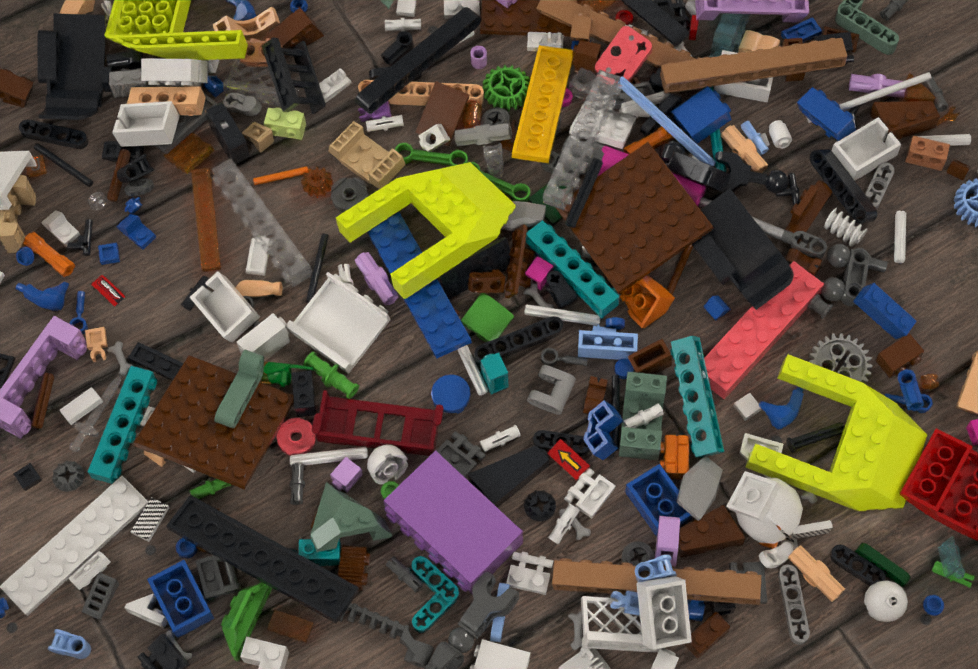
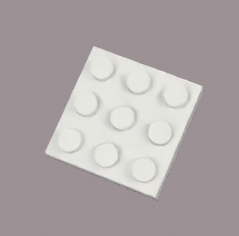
M584 102L570 127L569 134L623 149L637 117L614 110L593 115L588 104Z

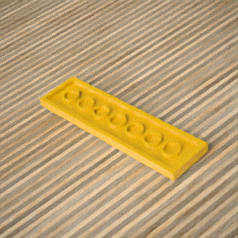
M539 45L512 150V158L549 163L574 57L572 55L573 50Z

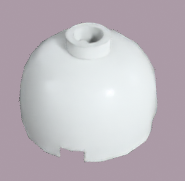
M383 445L377 447L368 458L367 468L376 483L385 484L388 482L387 480L393 477L397 480L404 474L408 467L407 457L396 446Z
M880 581L868 588L865 593L864 603L872 618L881 622H891L903 616L907 610L908 600L907 594L897 583Z

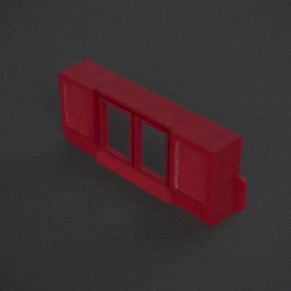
M324 390L320 411L314 416L312 433L315 434L317 442L375 449L383 445H393L405 453L430 456L435 452L438 429L442 422L444 408L441 404L436 405L435 410L331 397L328 391ZM357 411L378 413L374 438L353 435ZM384 414L405 417L401 442L380 439Z

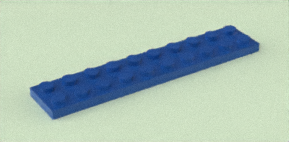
M399 211L367 232L389 274L422 253ZM437 279L407 299H404L436 359L472 343L469 334Z

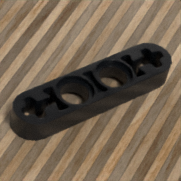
M28 119L23 120L19 124L21 135L28 139L74 149H84L89 142L87 135L80 130ZM44 129L50 130L46 136L40 135ZM61 133L67 134L66 138L62 140L58 139V135Z

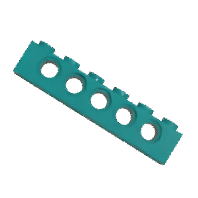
M542 220L526 233V243L543 260L552 264L554 271H558L563 275L573 290L601 319L619 305V293L613 287L610 288L606 284L604 277L597 275L591 264L584 262L580 254L575 249L572 250L568 246L567 241L563 237H559L550 224L547 225ZM550 241V242H552V243H551V244H545L544 242ZM558 254H564L565 256H563V257H558L557 255H558ZM575 266L577 269L572 270L570 267ZM589 279L590 282H583L582 280ZM602 292L603 295H596L595 293Z
M689 336L671 341L672 347L670 351L676 364L674 370L680 383L679 393L683 397V412L687 416V431L691 435L692 440L691 450L695 457L700 458L724 453L700 337ZM689 354L690 360L686 364L685 358ZM693 373L694 380L690 383L689 377ZM697 392L698 399L694 402L693 396ZM699 412L702 413V419L700 421H698L697 418ZM705 431L706 439L703 441L701 436L702 433Z
M130 366L88 469V474L92 479L113 484L120 477L122 463L127 460L129 455L128 448L136 437V428L141 425L143 411L148 407L151 391H154L157 385V379L152 371ZM137 388H142L140 392L135 393ZM136 405L134 409L127 410L129 406ZM123 423H128L126 427L120 428ZM121 440L119 445L113 446L115 441ZM109 458H114L112 463L106 464Z

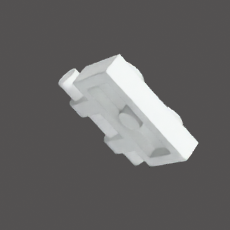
M588 468L585 473L579 476V480L574 487H570L564 499L568 503H571L574 498L578 499L576 508L592 519L616 486L600 474L595 480L592 479L591 476L594 474V471ZM584 485L590 486L584 494L580 491Z
M523 551L522 553L514 552L512 560L520 561L519 566H510L506 584H510L512 588L546 595L550 573L543 572L544 567L552 568L553 560L546 559L545 556H531ZM526 563L538 565L537 570L525 568Z

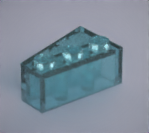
M722 14L715 31L709 58L720 56L722 50L735 51L736 46L740 44L741 34H744L751 14Z

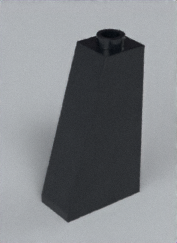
M535 445L471 472L468 475L469 482L498 508L549 467V455L544 449L540 450Z

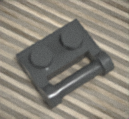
M214 555L196 560L206 600L229 593H237L242 590L241 583H238L234 566L225 561L224 564L230 585L224 586L218 562L223 560Z

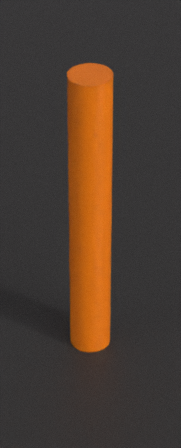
M308 167L253 178L254 185L308 174Z

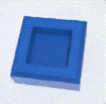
M117 242L98 246L101 265L120 262Z

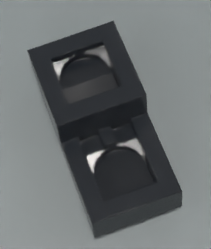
M118 141L104 142L102 159L117 162L120 150L124 149L131 153L128 162L130 163L132 160L143 155L144 146L121 147Z

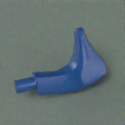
M226 0L229 4L237 7L233 17L234 20L245 21L256 17L254 7L248 0Z
M63 282L44 291L36 289L31 284L26 286L18 283L16 290L23 292L26 299L39 307L58 311L62 310L64 306L65 294L69 283Z
M797 386L792 391L787 405L778 406L764 401L759 403V407L766 413L772 426L776 429H783L794 421L801 408L803 391L805 389Z

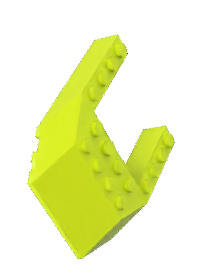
M114 0L104 35L106 39L135 51L166 59H245L248 46L242 30L183 32L191 0Z
M469 162L396 178L337 216L336 221L339 232L351 243L398 211L412 204L445 236L444 239L390 274L394 289L404 299H407L497 239L502 226L507 223L508 217L513 213L516 205Z
M788 354L782 363L777 379L851 407L830 471L828 472L758 444H755L751 449L745 468L771 478H778L789 485L856 511L903 508L906 499L900 495V492L921 456L927 434L896 402L866 384Z

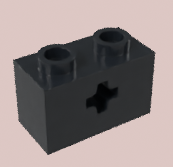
M312 371L292 372L297 417L314 416L317 412Z

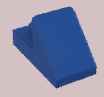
M129 214L116 226L117 229L142 250L156 238V235L142 224L140 217L137 215Z

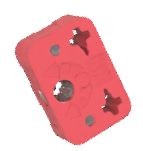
M624 26L595 64L596 72L615 87L620 88L616 84L617 76L624 74L623 77L630 82L647 57L652 53V44L631 27ZM639 45H640V46L645 45L646 50H645V51H644V50H641V51L639 52V47H638V46H639ZM620 49V55L613 56L612 51Z

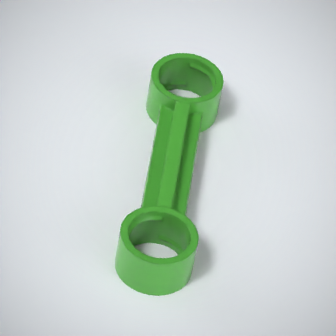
M400 143L395 148L398 153L401 150L411 152L409 156L403 157L405 164L415 160L455 166L457 164H454L452 160L457 157L465 159L464 163L468 162L467 154L461 150L453 151L451 154L415 150L408 143Z
M470 162L480 171V167L477 163ZM480 171L501 192L512 196V201L528 202L530 189L527 185L520 183L514 186ZM517 191H525L527 196L518 198L514 194Z

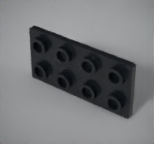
M505 237L489 245L487 244L440 276L448 299L468 290L470 273L492 272V270L504 272L507 270L511 256L509 255V244Z

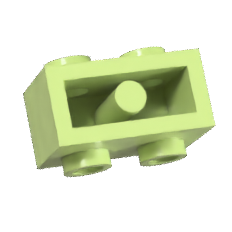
M268 108L264 126L272 130L273 136L302 140L306 121L304 113L299 111L283 112L281 108Z

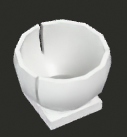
M746 471L726 506L729 510L736 512L738 523L746 534L759 543L772 544L788 538L776 525L790 536L799 525L803 511L798 493L786 482L778 478H764Z

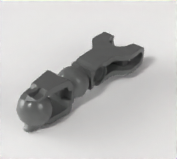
M490 572L483 573L473 586L472 594L474 599L458 623L460 627L450 632L448 643L446 641L439 643L424 669H458L464 662L465 656L463 653L472 649L474 638L478 639L494 618L506 616L512 611L519 600V592L510 588L501 596H491L496 579Z

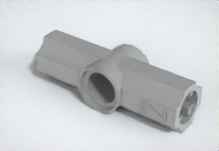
M503 123L497 125L474 126V128L455 130V142L457 146H464L470 144L483 145L493 143V141L512 139V129L510 123Z

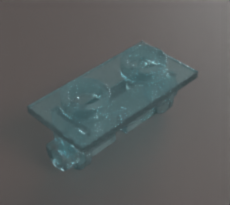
M952 536L938 547L945 578L952 574L956 578L961 579L964 577L965 569L962 563H960L959 546L956 545L955 539Z

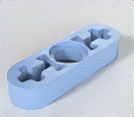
M499 583L497 597L509 589L510 584ZM505 616L493 619L490 641L501 643Z

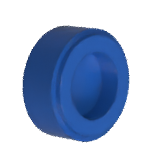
M617 317L607 318L605 327L621 330L625 327V320Z
M623 358L616 362L615 374L619 375L621 379H627V372H634V368L629 359Z
M181 538L176 544V551L180 557L188 559L196 554L197 546Z

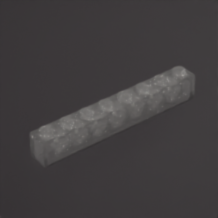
M599 70L543 193V203L561 210H565L567 204H571L574 196L572 192L580 184V174L585 173L588 165L586 161L588 157H592L595 149L593 145L601 137L602 131L600 129L606 125L609 117L607 114L609 110H613L615 105L614 98L616 95L619 96L622 85L620 84L619 76ZM588 123H593V124H595V125L589 126V125H587V124H588ZM579 154V155H581V156H580V157H574L573 155ZM567 170H573L574 172H572V173H567L566 171H567ZM559 186H566L567 188H565V189H560V188H558V187H559Z
M230 158L212 169L213 183L216 187L220 186L224 198L231 201L234 212L242 216L241 220L246 228L250 227L253 238L256 241H261L262 250L266 255L269 254L272 257L271 262L276 269L280 268L285 282H290L294 287L311 277V266Z

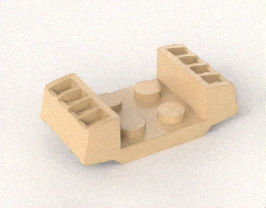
M355 121L329 146V153L336 157L341 164L378 189L387 185L405 166L402 155L393 148L388 152L364 135L363 127Z
M24 175L18 177L7 195L12 204L9 210H0V241L5 246L7 253H17L20 248L25 247L23 245L25 235L17 222V218L21 214V205L35 206L36 194Z

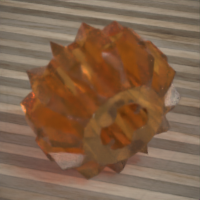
M316 166L315 170L309 168V173L304 172L301 184L303 185V191L308 192L310 197L315 194V197L318 199L320 194L326 195L325 191L331 192L333 179H331V173L326 172L324 167L319 170V167Z

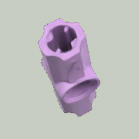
M851 74L848 89L850 91L870 94L903 81L886 79V76L882 74H873L871 76ZM906 88L886 96L904 98Z
M363 252L358 255L355 263L363 273L369 288L376 292L384 305L393 304L399 297L390 284L383 268L378 267L369 252Z

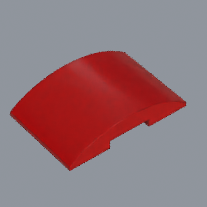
M936 428L900 495L934 520L978 541V452L972 450L973 446Z

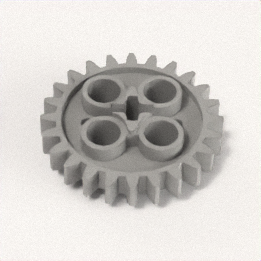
M840 333L838 338H836L835 334H832L831 340L825 336L823 339L824 343L819 340L817 342L818 347L814 346L812 348L814 353H810L809 358L813 360L808 362L822 367V364H828L831 367V371L835 370L846 351H849L850 354L837 373L865 384L868 382L866 377L871 375V372L868 370L873 367L868 362L871 361L872 357L865 356L869 350H862L864 343L857 345V338L851 341L850 335L844 339L842 333ZM832 349H839L841 351V355H835L832 352ZM849 359H855L858 365H851Z

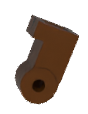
M794 248L789 249L784 257L789 264L795 261L813 276H816L822 260L816 257L813 259Z
M500 270L470 273L468 290L474 293H504L506 277Z
M590 376L583 414H589L591 410L604 401L608 380Z

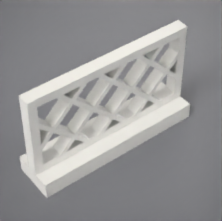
M582 596V648L659 652V649L652 650L643 645L641 624L636 620L639 615L633 617L631 614L624 613V607L618 608L619 611L613 616L605 608L612 601L618 602L616 598ZM587 603H594L599 610L593 614L587 608ZM601 611L610 619L605 625L596 617ZM621 612L630 620L625 626L616 618ZM592 620L601 628L598 632L589 631L588 624ZM614 622L621 630L618 633H613L607 626ZM633 623L640 632L632 634L627 627Z

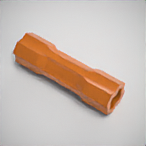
M661 126L652 134L623 148V152L631 154L647 142L655 149L663 143L673 140L674 137Z
M33 232L25 237L23 245L29 247L34 254H38L52 265L53 269L60 275L66 277L73 272L75 264L50 247L38 234Z

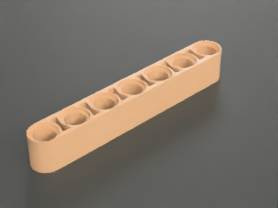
M374 80L361 81L358 85L359 92ZM410 82L388 100L389 104L426 106L435 83ZM442 83L470 95L466 108H478L483 105L484 91L480 85Z

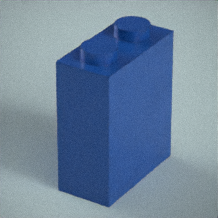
M708 86L672 111L677 123L696 144L732 120L729 113L731 109L727 103H722L717 91H712Z

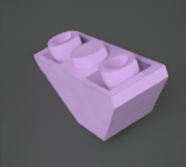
M659 516L655 558L662 555H670L672 558L670 560L671 565L675 569L679 544L680 518Z

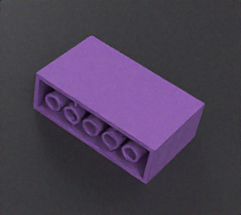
M437 451L433 452L384 499L386 517L393 524L396 522L400 525L401 532L407 537L411 536L415 540V545L421 551L425 549L429 553L428 557L435 564H441L444 567V573L450 578L454 577L458 581V586L464 592L468 590L472 594L474 584L483 573L490 572L493 574L523 544V531Z

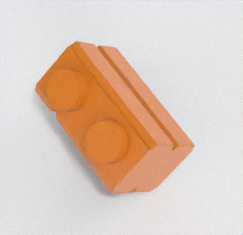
M665 435L664 442L661 441L660 453H664V460H660V465L670 479L682 480L683 475L689 471V436Z

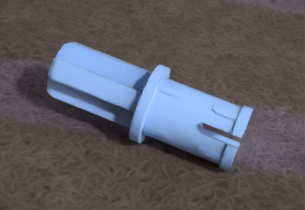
M745 121L741 124V129L748 139L755 144L758 154L760 156L765 154L769 148L763 142L761 134L756 132L750 121Z

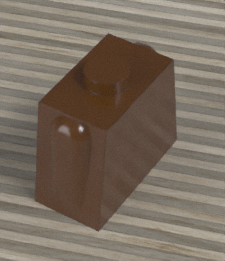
M663 338L627 356L636 373L657 374L672 366V356Z

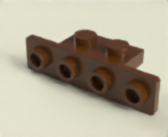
M818 180L815 186L811 185L809 190L805 189L800 197L801 202L799 204L796 203L790 212L793 215L785 230L792 233L808 231L833 193L826 183Z
M525 224L516 228L512 234L513 243L509 253L511 257L507 268L508 277L504 287L505 298L508 299L518 293L519 286L527 288L531 284V278L527 277L525 272L533 263L535 252L524 248L527 225Z

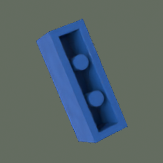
M875 283L863 287L853 301L894 339L906 336L917 322Z

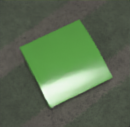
M481 293L461 319L463 326L475 332L478 338L489 342L502 335L513 320L514 315L496 300L485 293Z

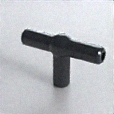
M789 173L790 188H786L783 192L775 195L776 197L791 195L794 206L796 203H800L799 188L797 187L795 174Z

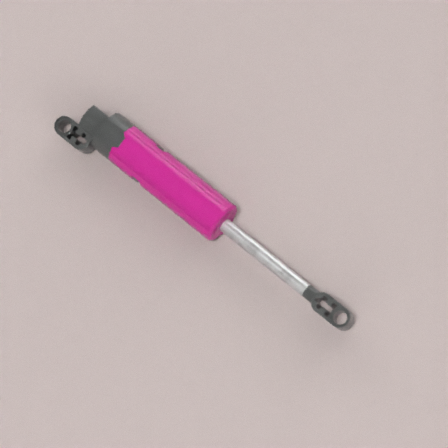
M568 136L560 154L551 151L550 158L554 161L550 164L541 162L543 170L567 179L572 177L575 171L586 175L592 160L597 158L603 162L598 174L599 176L629 154L587 139L584 143ZM672 172L699 208L702 209L712 202V200L704 198L706 192L705 184ZM753 217L766 235L789 243L791 248L797 249L813 259L815 257L821 259L825 255L827 244L823 239L804 231L792 233ZM801 239L802 242L800 244H797V241ZM820 246L822 251L815 252L812 247Z

